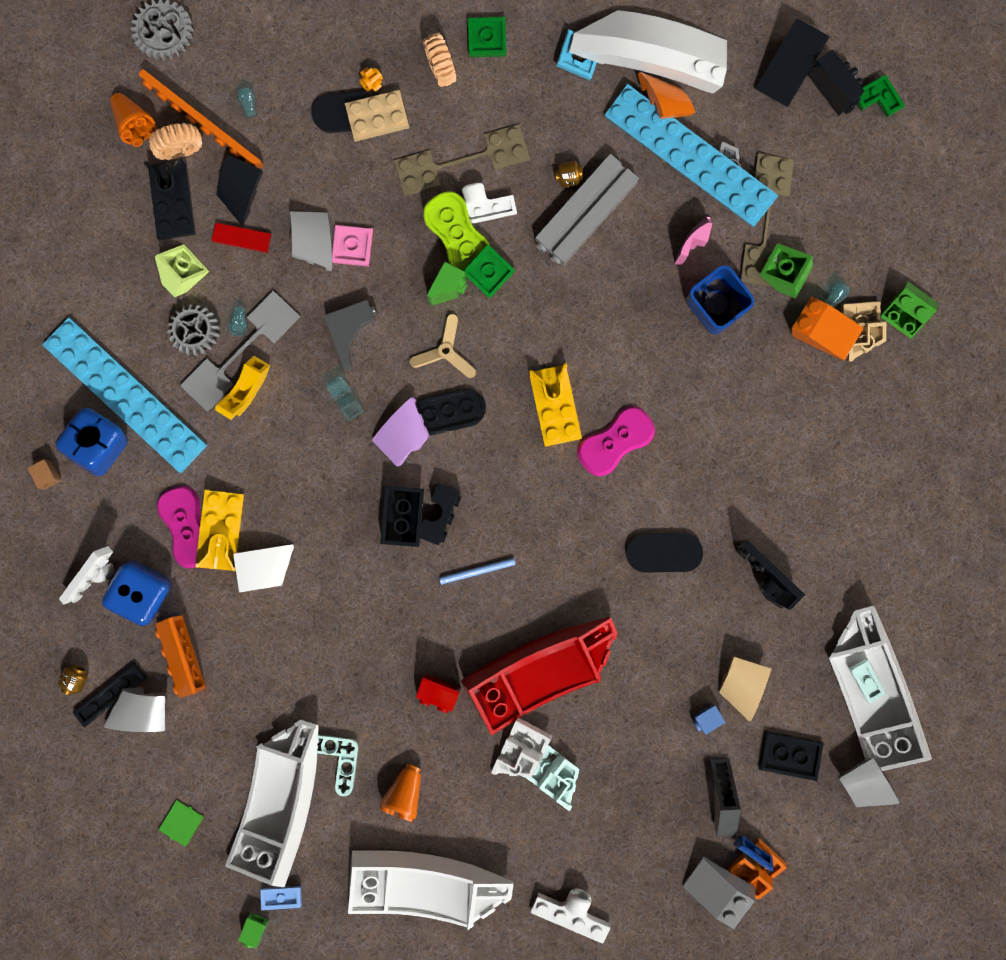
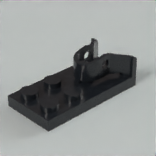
M182 156L178 157L176 162L150 165L148 161H145L144 165L148 168L157 239L164 240L196 235L187 162Z
M740 540L735 545L738 549L736 552L740 557L749 559L752 562L750 566L758 573L761 571L767 576L758 586L766 600L779 608L784 607L791 610L805 596L791 580L748 540Z

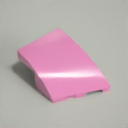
M706 216L691 230L679 250L675 264L682 266L688 257L689 250H694L697 245L705 247L712 227L711 217Z

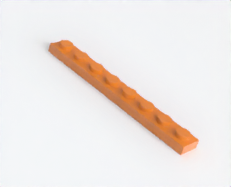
M144 69L140 71L138 75L142 79L141 84L149 91L155 90L157 92L156 96L163 102L168 100L171 103L170 106L177 113L182 111L186 114L185 118L190 123L200 125L199 129L207 136L213 135L215 137L214 141L221 147L227 146L230 149L229 152L238 159L240 156L245 160L244 162L262 169L263 164L256 156Z

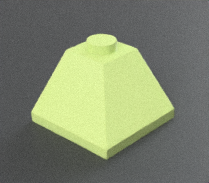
M184 244L155 256L161 283L173 297L186 293L209 272Z

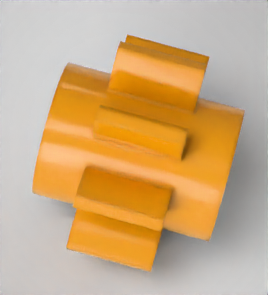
M366 67L360 72L361 79L359 82L365 90H374L376 92L382 87L381 80L383 77L376 68L368 69Z

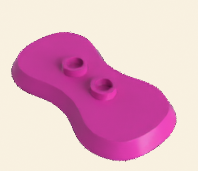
M628 406L621 409L608 427L602 431L590 434L580 441L577 447V456L580 463L589 473L595 476H604L611 473L625 454L650 443L655 434L653 421L643 409L637 406Z
M185 485L175 486L164 491L159 496L156 504L157 513L170 530L172 554L175 561L184 568H195L201 521L200 499L196 491L191 487Z

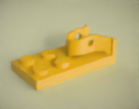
M567 363L537 371L529 370L544 447L582 439L567 371Z
M204 490L195 560L196 568L236 571L233 554L237 553L244 494Z

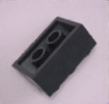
M385 486L380 544L419 547L424 489Z

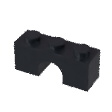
M439 483L437 484L431 501L441 506L442 516L434 522L423 519L420 539L436 545H440V542H445L448 532H445L447 524H452L455 514H452L454 506L458 507L462 499L459 496L460 491Z

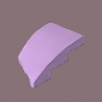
M414 397L407 400L372 439L396 466H401L412 451L419 450L429 437L422 415L418 413L416 408V399Z

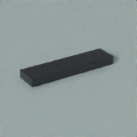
M134 663L72 713L85 728L117 702L122 689L135 688L146 680L147 677L137 664Z

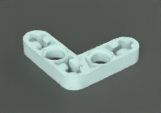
M318 734V743L320 738L323 741L321 743L322 750L318 749L320 745H317V753L339 756L335 790L340 796H348L354 787L359 749L358 743L352 738ZM327 740L335 742L336 747L334 750L326 749L325 743ZM339 741H342V746H347L350 742L355 749L348 753L346 748H341V752H338ZM350 762L352 764V771L344 772L342 764ZM351 776V779L348 778L346 783L347 786H350V789L348 788L343 792L339 785L343 784L344 777Z

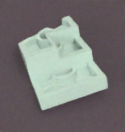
M548 745L534 775L525 778L534 783L569 811L571 810V799L573 792H575V781L578 778L579 769ZM549 753H551V756L552 754L557 756L553 762H550V759L546 760Z

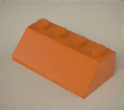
M183 616L171 617L156 623L155 634L161 640V653L167 659V671L173 678L175 694L182 698L206 689Z

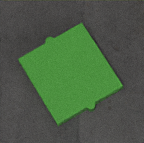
M176 800L158 830L169 836L170 840L174 839L186 847L204 816L194 811L192 806L188 807Z

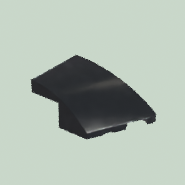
M227 155L220 173L216 195L238 222L244 226L251 211L250 206L257 193L256 187L263 175V170Z

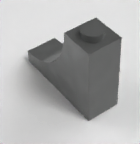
M368 300L324 315L345 372L353 369L351 365V348L356 336L364 327L375 322L374 316L377 313L374 305H369Z
M730 759L710 760V770L713 784V821L716 836H736L741 808Z

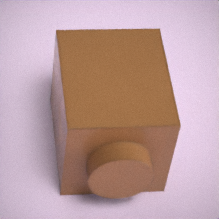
M41 458L35 460L32 463L33 465L27 468L38 489L45 490L62 481L51 460Z

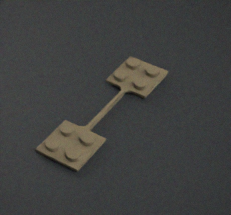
M520 124L484 134L487 150L462 159L436 165L433 162L430 150L394 160L404 196L439 187L440 182L437 171L450 165L486 155L491 158L494 170L530 160Z
M758 153L754 178L777 195L789 196L794 160ZM771 206L766 212L762 245H745L740 279L742 282L772 287L760 277L761 271L774 250L766 245Z

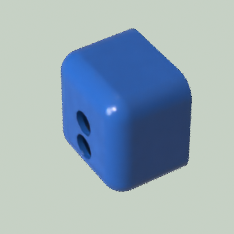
M130 560L122 564L117 570L102 597V605L107 610L139 626H145L155 618L172 584L168 577L135 560ZM121 585L129 586L130 593L127 596L119 594L118 588ZM134 591L141 592L143 595L142 601L137 603L132 601L131 594Z

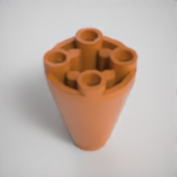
M116 93L111 97V108L119 137L124 143L132 144L134 147L141 146L144 140L149 138L153 132H156L155 121L147 112L122 93Z
M406 764V767L401 770L381 800L379 810L393 816L397 812L399 813L397 817L409 822L416 819L421 769Z

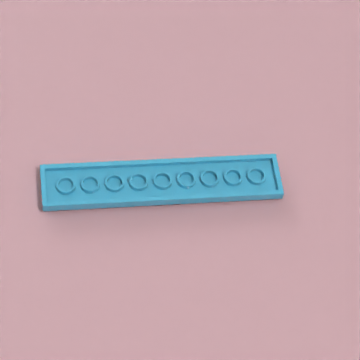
M629 84L626 85L604 115L753 228L778 197L775 192L675 118L660 119L656 104L651 105L648 98Z
M68 317L42 344L179 473H182L208 446L71 318Z

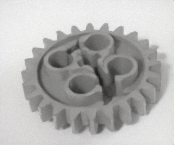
M152 0V5L150 6L145 3V9L139 7L141 13L134 14L137 20L131 21L135 26L131 28V31L133 32L132 38L142 53H146L149 58L153 55L155 60H158L159 56H161L162 60L165 61L166 56H169L172 60L174 53L179 57V50L186 51L183 46H190L187 39H193L190 32L194 30L191 26L193 23L182 6H178L175 1L171 4L170 0H166L165 3L159 0L156 4ZM144 20L149 24V28L154 34V36L150 39H148V37L151 34L145 27L143 22ZM173 21H176L174 26L180 33L181 39L176 36L174 29L170 25Z

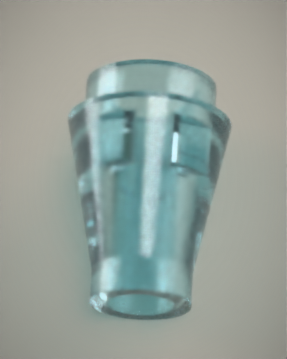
M252 88L239 89L236 97L245 117L257 116L255 93L252 92Z
M839 281L833 285L824 302L834 308L849 296L851 289Z
M234 307L228 327L230 334L233 336H245V332L248 331L245 308Z

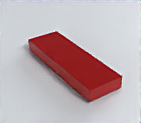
M215 223L212 242L268 253L272 235L270 233Z

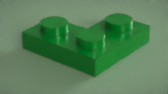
M887 75L863 87L865 92L860 97L861 101L857 104L859 109L863 111L871 105L878 103L887 118L905 107Z

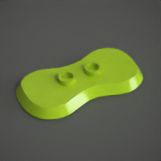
M451 191L443 192L433 197L426 204L423 211L426 225L443 241L449 264L463 271L489 242L472 226L469 220L467 205L457 193Z

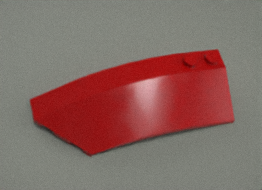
M611 617L568 627L529 642L501 656L461 680V683L489 733L493 735L517 720V718L522 717L541 705L577 689L599 683L602 677L600 675L602 668L606 666L611 653L609 649L612 641L616 639L618 633Z

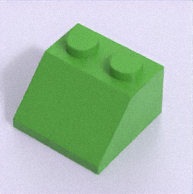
M777 243L761 271L760 277L778 292L796 298L813 268V256Z
M444 262L427 294L429 304L433 306L458 298L460 293L464 294L468 286L466 284V273Z

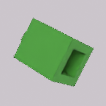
M250 913L238 941L242 942L245 947L257 948L269 920Z

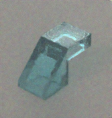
M341 375L325 384V387L348 422L364 413L361 405Z

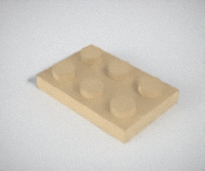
M400 90L345 103L355 142L409 128Z

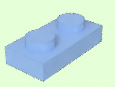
M301 885L268 887L260 890L261 910L301 908L302 906Z

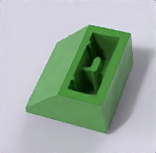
M907 281L896 293L880 317L912 339L937 311L938 302Z

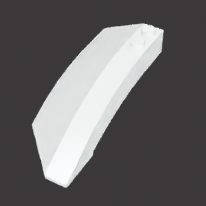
M620 10L575 32L569 52L600 64L605 63L648 72L713 94L723 86L727 70V40L668 19Z
M875 606L854 611L829 660L847 703L865 760L873 757L881 771L931 760L932 757L911 695ZM864 659L869 661L886 693L871 703L865 700L849 670L850 667Z
M303 720L297 721L291 728L274 735L265 744L261 743L256 746L255 768L246 808L225 865L227 868L271 886L285 887L305 828L314 787L318 725Z

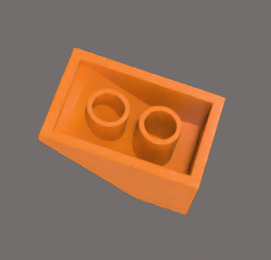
M811 296L792 327V336L844 361L863 331V327L829 304Z

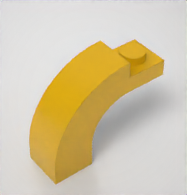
M256 356L249 359L244 364L236 385L227 396L216 404L215 411L230 420L236 415L240 416L251 404L262 386L270 365Z

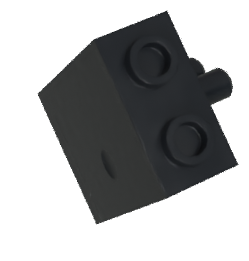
M832 49L816 61L808 77L838 116L843 113L847 115L861 101L860 97L865 92L861 87L863 80L861 78L855 79L854 76L858 74V69L853 67L848 70L850 63L848 61L843 63Z

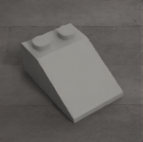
M705 857L701 858L683 884V888L717 920L733 929L755 902V886Z

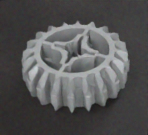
M192 304L189 305L188 309L182 306L183 312L175 310L177 316H170L173 323H168V326L172 329L167 331L169 335H172L169 340L174 342L173 347L179 348V352H185L189 356L192 352L193 355L198 356L199 351L205 354V347L212 350L209 344H217L213 338L220 337L215 332L220 330V327L216 325L218 320L213 318L214 313L209 312V309L206 307L202 309V306L197 305L194 307ZM197 316V318L194 317L190 322L185 321L189 317ZM204 319L206 320V323H207V333H206V334L202 331V326H203V324H204V323H203ZM181 326H182V327L184 328V330H185V333H184V335H183V337H184L183 341H182V339H181V337H180V327H181ZM187 326L194 327L200 334L197 332L193 333ZM196 338L203 339L196 344H190V342H193Z

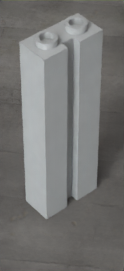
M610 154L536 236V247L542 253L546 251L551 256L552 262L556 265L561 264L564 266L636 186L639 178L628 168L625 169L622 163Z

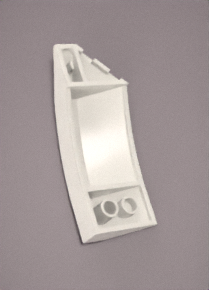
M352 851L348 914L412 915L450 922L467 927V930L474 926L473 923L480 918H486L495 911L496 906L511 900L514 883L512 880L477 866L429 854L403 851Z

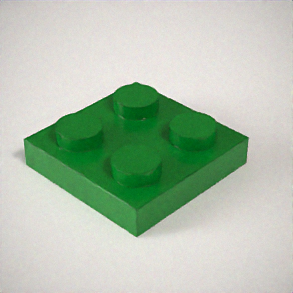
M505 17L468 18L469 57L506 56Z
M489 244L463 270L466 273V277L489 299L515 272Z

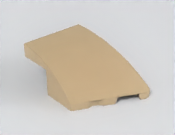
M880 301L841 304V313L863 327V331L846 357L847 361H853L854 358L869 352L873 347L886 342V322L880 321ZM874 313L873 316H875L876 321H869V317L866 315Z
M732 656L728 672L723 675L719 693L748 721L752 720L758 708L771 668Z

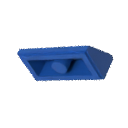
M740 835L733 843V846L762 867L770 871L773 870V857L746 837Z

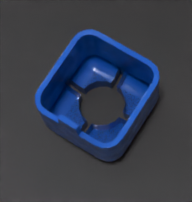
M720 266L690 290L686 297V303L709 333L719 334L753 307L754 297L729 266ZM716 279H720L729 291H733L731 294L742 306V311L733 319L726 312L720 314L727 322L723 326L716 325L710 318V316L720 315L706 312L704 301L702 308L694 297L700 290L706 296L708 295L706 291L709 294L717 292L723 296L726 295L721 291L710 292L707 285ZM726 298V300H727V309H728L729 300H728V298Z
M81 408L58 436L55 443L57 450L68 460L94 476H102L124 450L128 443V438L118 425L90 408ZM97 426L100 431L99 441L107 448L104 449L97 443L92 447H80L76 441L77 434L83 427Z

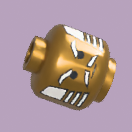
M576 161L560 163L559 170L555 171L556 181L560 182L564 188L578 186L580 180H583L582 166L578 165Z
M74 664L65 667L58 679V685L62 688L61 692L67 695L80 693L88 680L86 670Z

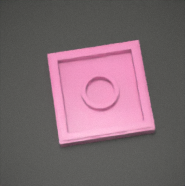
M335 225L332 263L369 267L373 228Z

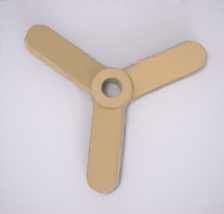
M450 314L447 316L442 343L439 348L413 356L410 359V365L413 368L446 359L466 377L472 378L476 375V369L453 350L458 323L456 315ZM448 348L450 351L448 354H443V349Z

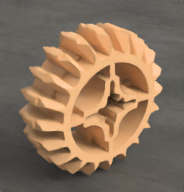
M440 33L428 35V37L423 39V46L434 78L440 87L451 85L453 82H456V74L445 40Z
M176 123L163 126V128L157 129L149 137L150 149L156 158H160V160L166 159L169 161L170 159L175 160L180 156L185 157L198 152L202 147L201 134L196 126H192V124Z

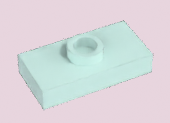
M864 659L849 668L868 703L886 694L868 660Z

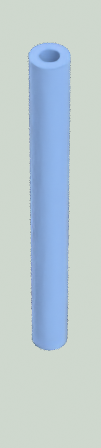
M509 558L442 576L439 579L442 585L513 566L515 561L514 558Z

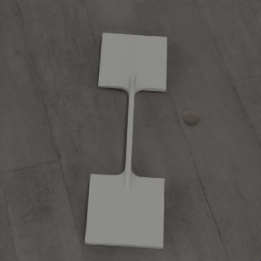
M274 291L247 317L256 326L257 332L221 368H217L206 359L180 385L207 412L234 386L225 376L224 371L258 335L263 334L275 344L300 318Z

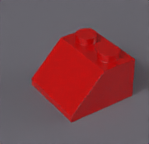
M425 674L416 698L423 705L430 706V704L437 706V710L448 713V711H453L461 688Z

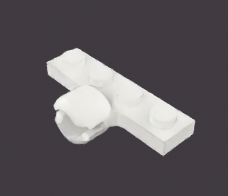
M482 183L468 184L462 189L471 224L517 215L513 195L492 200L487 199Z
M109 546L93 551L59 598L63 605L79 601L83 596L82 593L91 586L92 582L101 583L113 576L114 565L111 563L107 564L108 558L113 553Z
M579 888L572 889L564 902H559L538 893L530 912L602 944L611 928V923L587 913L591 905V897L586 891Z

